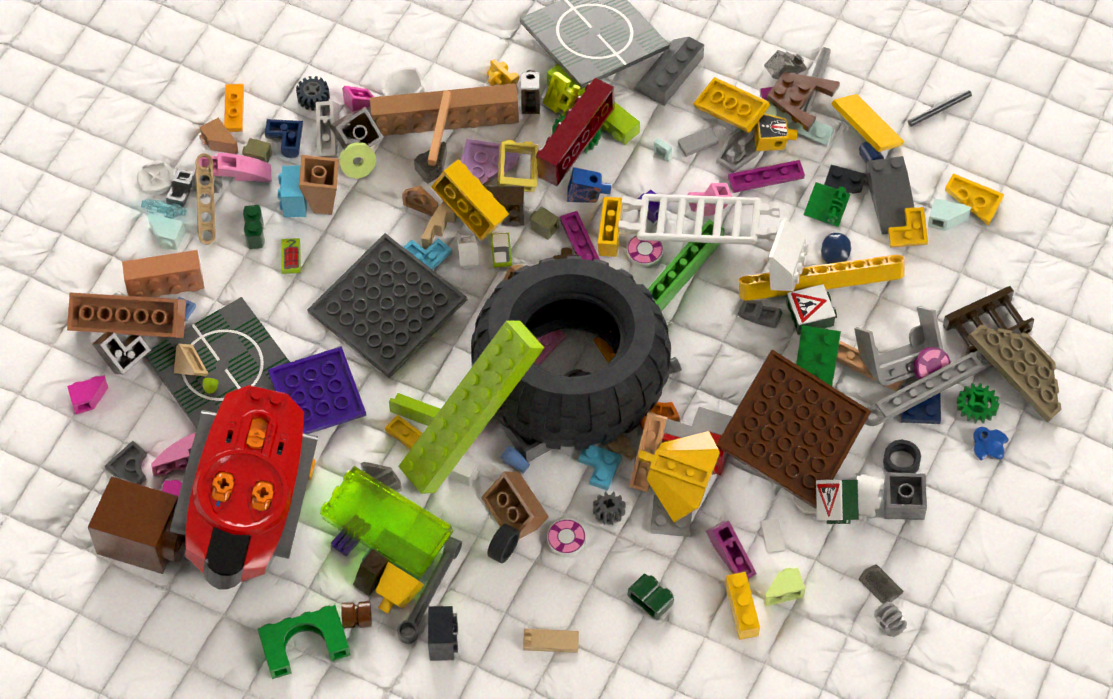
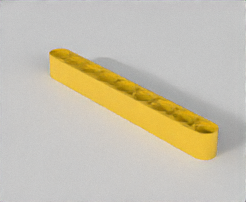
M888 255L803 267L802 274H799V283L795 285L794 291L824 284L825 289L901 279L905 276L904 257L901 255ZM770 272L739 278V297L742 300L784 296L789 292H793L771 290Z

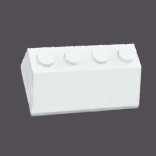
M786 219L781 221L769 255L771 290L794 291L795 285L799 283V274H802L806 255L809 253V244H806L805 236Z

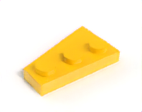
M954 173L945 187V191L959 203L971 207L970 211L988 226L1004 198L1003 193Z

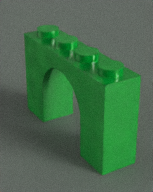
M336 605L324 606L314 612H304L300 616L284 618L281 622L268 623L261 628H257L272 679L292 674L286 654V646L288 641L300 632L309 631L321 636L326 644L331 661L351 656Z

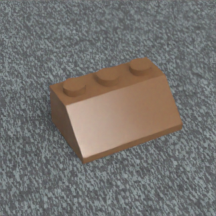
M504 471L481 497L499 526L506 523L520 531L519 539L538 530L549 518L520 472Z

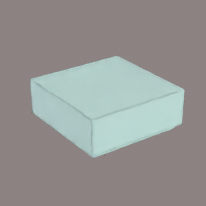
M657 138L654 141V153L669 161L672 158V146Z

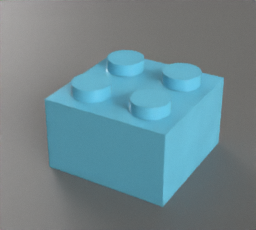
M300 165L282 166V173L278 175L280 184L278 200H280L279 206L280 210H283L284 217L307 216V201L299 188Z

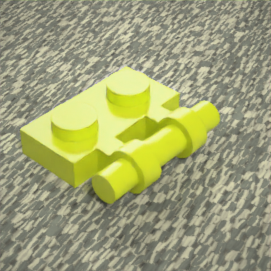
M555 72L551 78L543 104L555 113L563 110L562 115H565L566 111L573 108L575 100L579 96L580 86L573 85L572 89L569 88L571 81L561 73ZM565 96L568 97L567 103L564 101Z

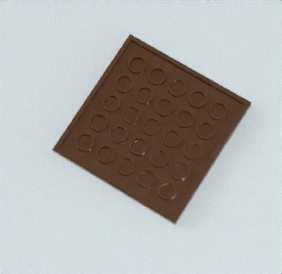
M771 350L716 446L734 459L817 509L816 480H833L868 419L871 410L781 354Z

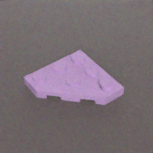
M467 139L461 162L480 180L482 185L497 178L500 144ZM505 152L504 173L518 165L520 153Z

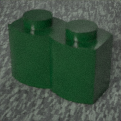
M259 205L245 206L243 217L247 246L249 249L263 248L265 238L261 208Z
M644 573L628 588V597L656 620L674 603L673 593L668 588L659 586L657 579L652 575L648 576Z

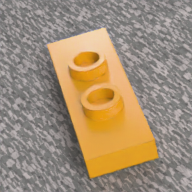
M225 84L224 125L229 132H243L244 84Z

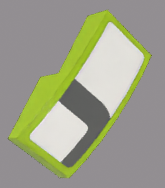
M509 232L491 234L493 268L512 266Z

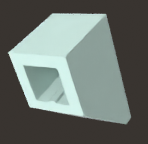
M934 198L928 227L944 231L968 221L971 207Z

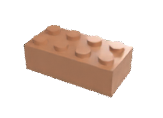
M198 250L122 261L124 282L128 296L160 297L162 295L205 289Z

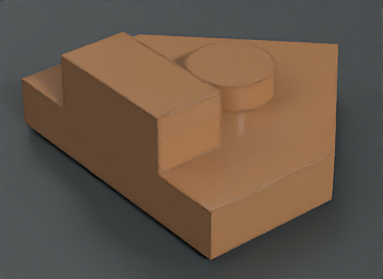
M421 186L405 189L402 193L404 206L431 217L438 208V202Z

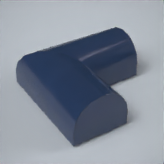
M267 119L265 138L282 139L281 154L287 158H296L300 152L303 121Z

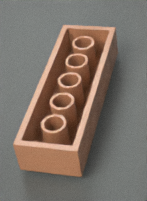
M69 292L67 331L114 332L115 334L184 338L186 300Z

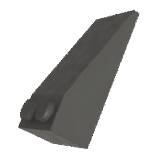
M903 156L867 161L865 174H867L866 179L881 234H888L889 227L906 226L905 208H915Z

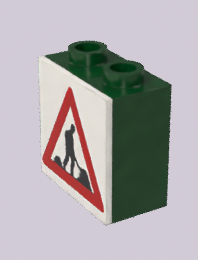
M824 284L787 293L786 305L797 335H801L802 325L823 329L834 326L837 312L835 307L831 305V297L829 292H826Z
M816 480L817 520H827V524H851V520H859L858 480Z

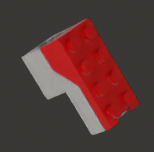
M699 407L692 426L667 419L661 443L709 431L715 444H717L732 416ZM718 449L720 454L712 475L717 474L721 476L728 454Z

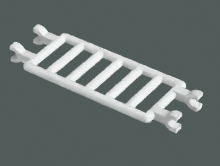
M644 194L642 200L622 197L623 212L640 210L639 224L619 221L618 229H620L619 236L637 234L639 240L748 245H755L758 239H767L774 242L777 235V227L759 228L760 215H770L779 218L780 203L761 204L760 198ZM649 201L660 202L656 233H645ZM668 202H679L675 234H664ZM686 203H697L694 235L682 234ZM705 203L716 204L712 236L701 235ZM723 204L735 205L731 236H720ZM742 205H754L750 237H739Z

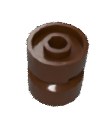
M361 601L357 605L353 602H342L343 629L355 628L356 625L360 628L372 626L370 601Z

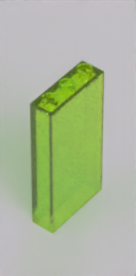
M353 466L351 470L345 473L343 482L340 486L335 487L332 497L322 505L320 515L324 521L367 548H373L391 563L419 580L454 532L450 524L356 466Z

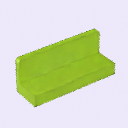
M397 393L395 399L390 398L389 400L391 413L426 426L431 423L440 410L438 407Z

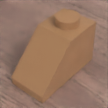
M219 117L199 127L201 132L199 138L203 145L207 144L210 150L230 154L239 153L237 142Z

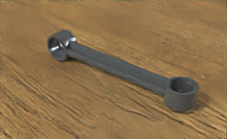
M453 537L448 538L443 554L408 620L401 622L397 628L398 637L401 642L411 644L417 640V627L453 559L457 558L462 547L461 540ZM412 627L415 633L411 637H404L401 635L402 629Z

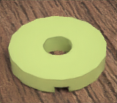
M352 143L340 153V168L350 178L358 179L365 177L375 167V153L365 143ZM361 157L360 163H353L354 158Z

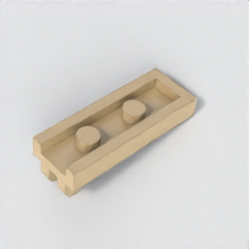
M524 628L523 650L578 653L579 631Z

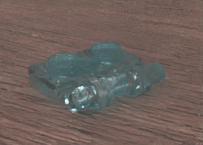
M160 199L142 200L141 208L147 209L148 213L158 214L159 212L164 214V217L175 219V217L181 215L185 216L187 213V209L182 208L180 205L167 204Z

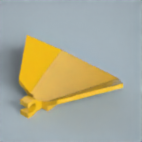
M709 431L661 443L655 455L642 450L639 452L638 460L651 464L647 481L674 523L699 508L720 452Z

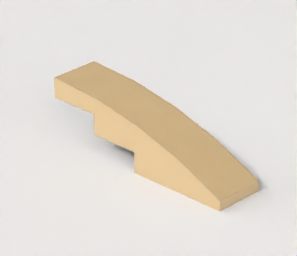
M444 201L433 214L422 235L423 249H427L432 244L435 235L443 236L447 222L455 223L457 215Z

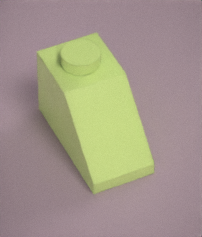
M798 567L793 569L785 568L778 572L765 594V607L804 597L805 586Z

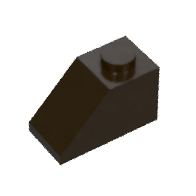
M372 548L360 564L353 586L369 597L378 586L386 565L390 561Z

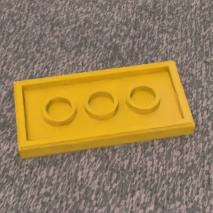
M716 77L711 80L693 103L695 108L748 133L771 106L768 101Z
M858 94L834 99L831 103L878 152L902 146L904 140Z

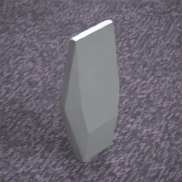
M754 127L749 133L738 128L729 134L716 159V163L734 173L757 157L761 151H756Z

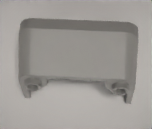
M917 306L920 325L910 330V344L882 354L878 353L872 331L859 327L854 328L859 356L876 382L882 385H890L915 376L914 362L923 349L927 347L943 349L936 310Z

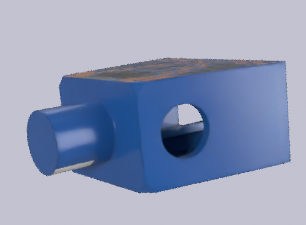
M573 167L567 186V202L596 203L600 194L610 195L611 183H602L601 173Z

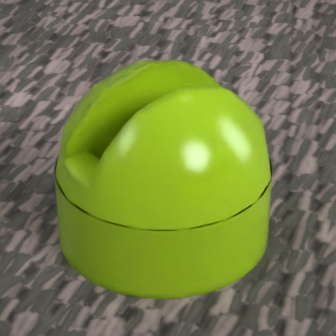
M204 378L202 384L204 391L209 394L214 393L218 388L219 381L214 378Z

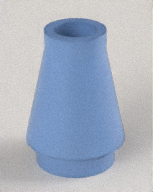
M507 447L500 457L503 459V463L522 473L530 466L516 447Z

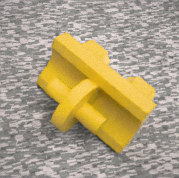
M495 59L490 61L491 66L487 71V75L489 76L488 83L491 86L496 84H518L520 76L516 72L510 74L508 72V65L504 61L500 63Z

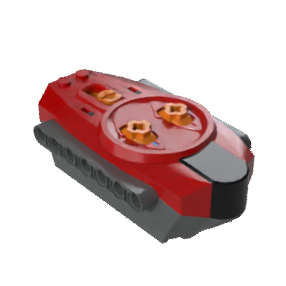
M248 385L227 393L217 413L206 410L201 411L170 532L185 535V557L204 574L206 581L211 586L219 590H227L237 586L242 581L264 575L275 556L286 559L290 558L318 436L303 433L304 411L286 393Z

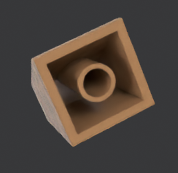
M301 155L299 188L313 213L332 215L337 191L339 159Z

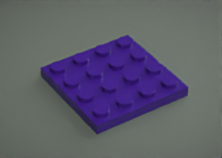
M342 346L268 369L275 391L288 394L304 411L303 433L311 434L366 416L364 405Z

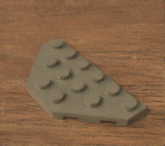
M980 325L967 337L1047 423L1062 410L1057 396L1059 387L1058 379H1055L1054 374L1056 369L1055 361L1029 334L1021 333L1019 335L1012 333L1011 330L1001 328L994 330L989 329L986 325Z

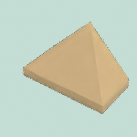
M178 344L176 346L174 373L196 376L208 375L193 345Z

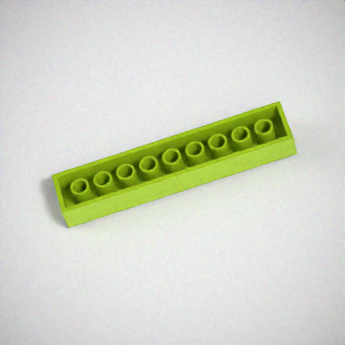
M505 321L398 467L421 494L436 493L543 351L544 347L521 321Z

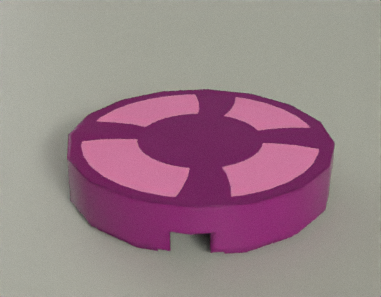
M927 347L915 359L914 372L917 379L920 380L951 364L950 358L943 349Z

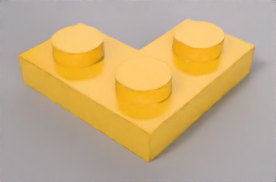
M924 207L905 208L906 226L888 228L890 248L927 245L928 236Z

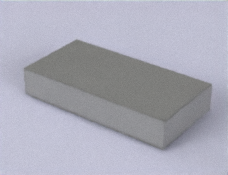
M711 127L678 140V145L686 157L719 143Z

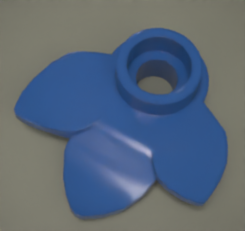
M977 428L973 433L975 455L981 461L987 455L996 459H1003V444L1009 441L1008 437L997 429Z

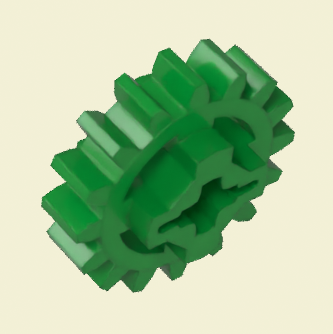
M971 383V388L965 386L964 390L959 392L956 402L958 404L957 411H961V417L966 415L967 421L974 419V424H976L980 420L984 424L985 419L991 421L992 416H996L1000 404L998 403L999 397L994 396L995 390L989 391L988 385L983 388L982 383H979L978 387Z

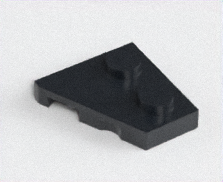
M831 165L824 185L835 189L844 187L846 188V193H861L867 174Z

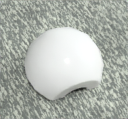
M403 67L391 72L381 85V92L384 96L422 93L426 91L416 67Z

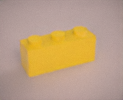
M604 197L598 237L599 256H618L620 240L618 225L619 221H622L623 216L622 198Z
M746 572L726 575L725 588L739 640L759 636L760 624Z

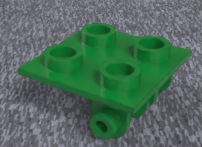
M815 182L803 215L839 227L851 194L846 193V188L844 187L835 189Z

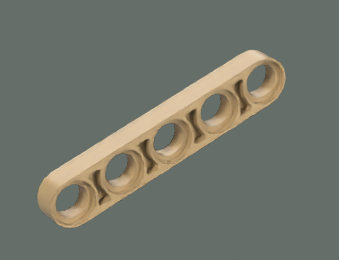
M202 153L195 160L198 239L202 244L209 245L216 237L213 160L209 154ZM201 157H206L209 160L207 167L199 165ZM201 176H207L210 179V183L204 186L200 183L199 179ZM202 194L209 195L210 203L203 204L200 201V196ZM205 212L209 213L211 215V221L207 223L203 222L201 220V214ZM204 231L211 232L212 239L210 241L203 240L202 233Z

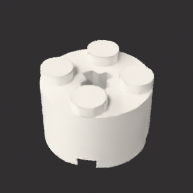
M856 473L853 480H858L859 514L875 517L881 503L879 493L883 489L884 480Z

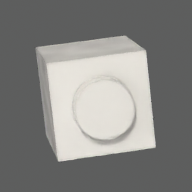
M463 456L448 475L449 479L470 487L480 474L478 462Z

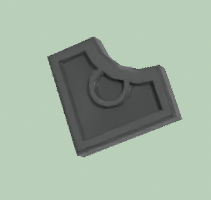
M132 441L105 465V469L116 478L141 485L146 480L141 466L147 456V452Z

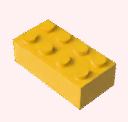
M459 159L445 169L431 186L481 242L495 231L509 215L505 207L493 197L492 193L481 184L480 180Z

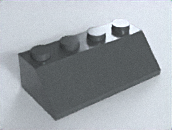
M690 36L674 39L670 43L669 49L660 55L634 87V90L665 106L704 58V44Z

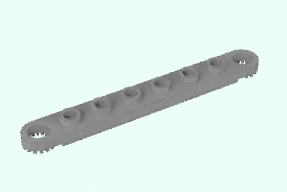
M979 350L974 353L972 352L867 407V409L871 410V413L877 415V418L871 420L868 417L865 424L877 426L992 366V364L988 360L981 359L980 356L982 354Z

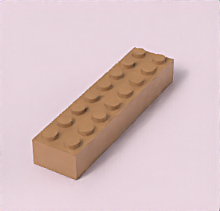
M516 84L447 90L451 92V101L444 130L519 123ZM444 90L370 97L371 116L383 137L387 135L435 131Z

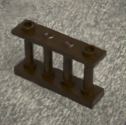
M1011 286L945 315L943 322L945 330L956 329L968 346L965 356L978 351V349L967 339L969 334L962 324L970 321L973 322L976 328L984 325L979 316L985 313L990 315L998 328L1011 330L1012 333L1019 335L1031 332L1034 318L1031 317L1025 321L1011 303L1014 294ZM1005 306L1017 324L1007 328L995 309Z

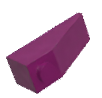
M730 521L720 522L706 530L713 547L732 574L746 572L748 579L757 574Z

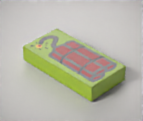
M300 238L281 239L282 274L301 273Z

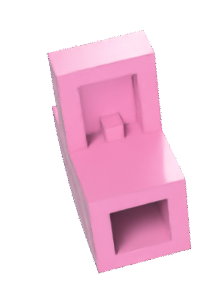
M711 183L705 192H689L687 194L691 196L732 197L727 183ZM689 203L691 211L696 212L697 203ZM705 203L704 216L715 214L716 204ZM723 204V209L726 208L728 204Z

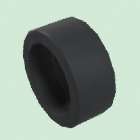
M901 439L891 442L885 449L883 458L884 469L888 473H916L919 470L921 461L920 449L916 444L908 440ZM904 451L911 454L914 461L909 467H898L892 463L890 458L892 453Z
M506 523L501 525L489 544L488 557L502 564L506 562L517 546L520 531Z

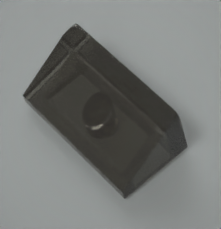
M877 564L864 569L859 577V581L882 604L893 602L904 592Z

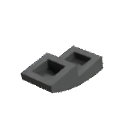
M177 169L171 180L172 187L166 196L167 204L184 207L192 188L191 178L195 172Z
M744 300L738 312V316L745 320L773 328L777 327L782 315L781 308L763 306L761 301Z

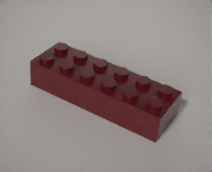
M594 78L591 83L587 84L582 96H578L573 108L567 111L565 119L558 123L553 135L547 138L545 146L538 150L536 154L538 178L555 186L560 184L614 110V86L597 78Z

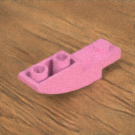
M218 153L217 156H211L213 160V176L234 177V181L271 182V164L229 153ZM201 157L199 165L207 167L209 160L206 157Z
M195 433L175 442L157 456L151 463L153 476L165 475L169 471L182 470L187 467Z

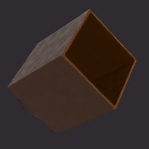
M111 476L88 525L96 554L163 574L169 560L179 562L185 554V535L170 532L178 496Z

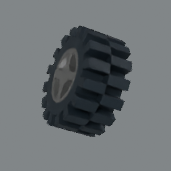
M308 76V80L303 78V82L299 81V86L297 85L296 87L297 99L302 108L305 106V109L308 110L310 107L311 111H314L316 102L329 101V87L323 78L320 77L318 80V76H315L314 79H312V76Z

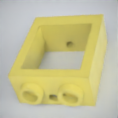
M514 140L501 142L499 146L497 186H524V192L535 191L537 187V144L529 141L515 143ZM505 152L531 154L530 179L504 177Z

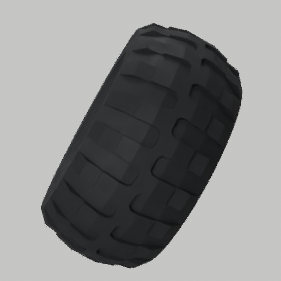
M567 256V259L555 260L551 257L539 260V264L532 267L525 265L514 271L511 279H503L496 286L476 319L475 330L471 339L472 366L505 321H521L536 339L561 329L584 330L602 338L614 351V358L605 367L584 376L567 377L556 375L533 363L497 410L495 416L504 427L509 430L511 426L517 430L522 439L533 443L536 440L544 442L547 448L560 450L561 446L574 447L575 450L589 449L590 445L596 443L602 445L610 444L616 441L619 434L630 433L656 405L669 377L671 342L667 323L658 304L655 303L652 294L643 284H636L632 274L622 268L616 270L603 260L595 259L591 261L581 259V256Z

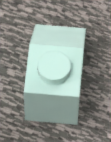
M148 213L149 226L159 245L165 249L178 250L186 233L183 222Z

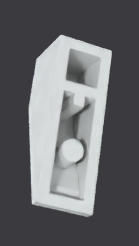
M334 101L316 102L318 157L336 156L338 140L330 128V125L340 119L339 104Z

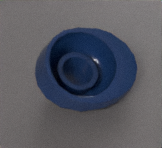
M831 233L826 236L821 248V257L825 263L846 262L852 249L850 240L842 233Z

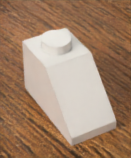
M475 234L457 236L460 266H464V268L475 267L476 264H479Z

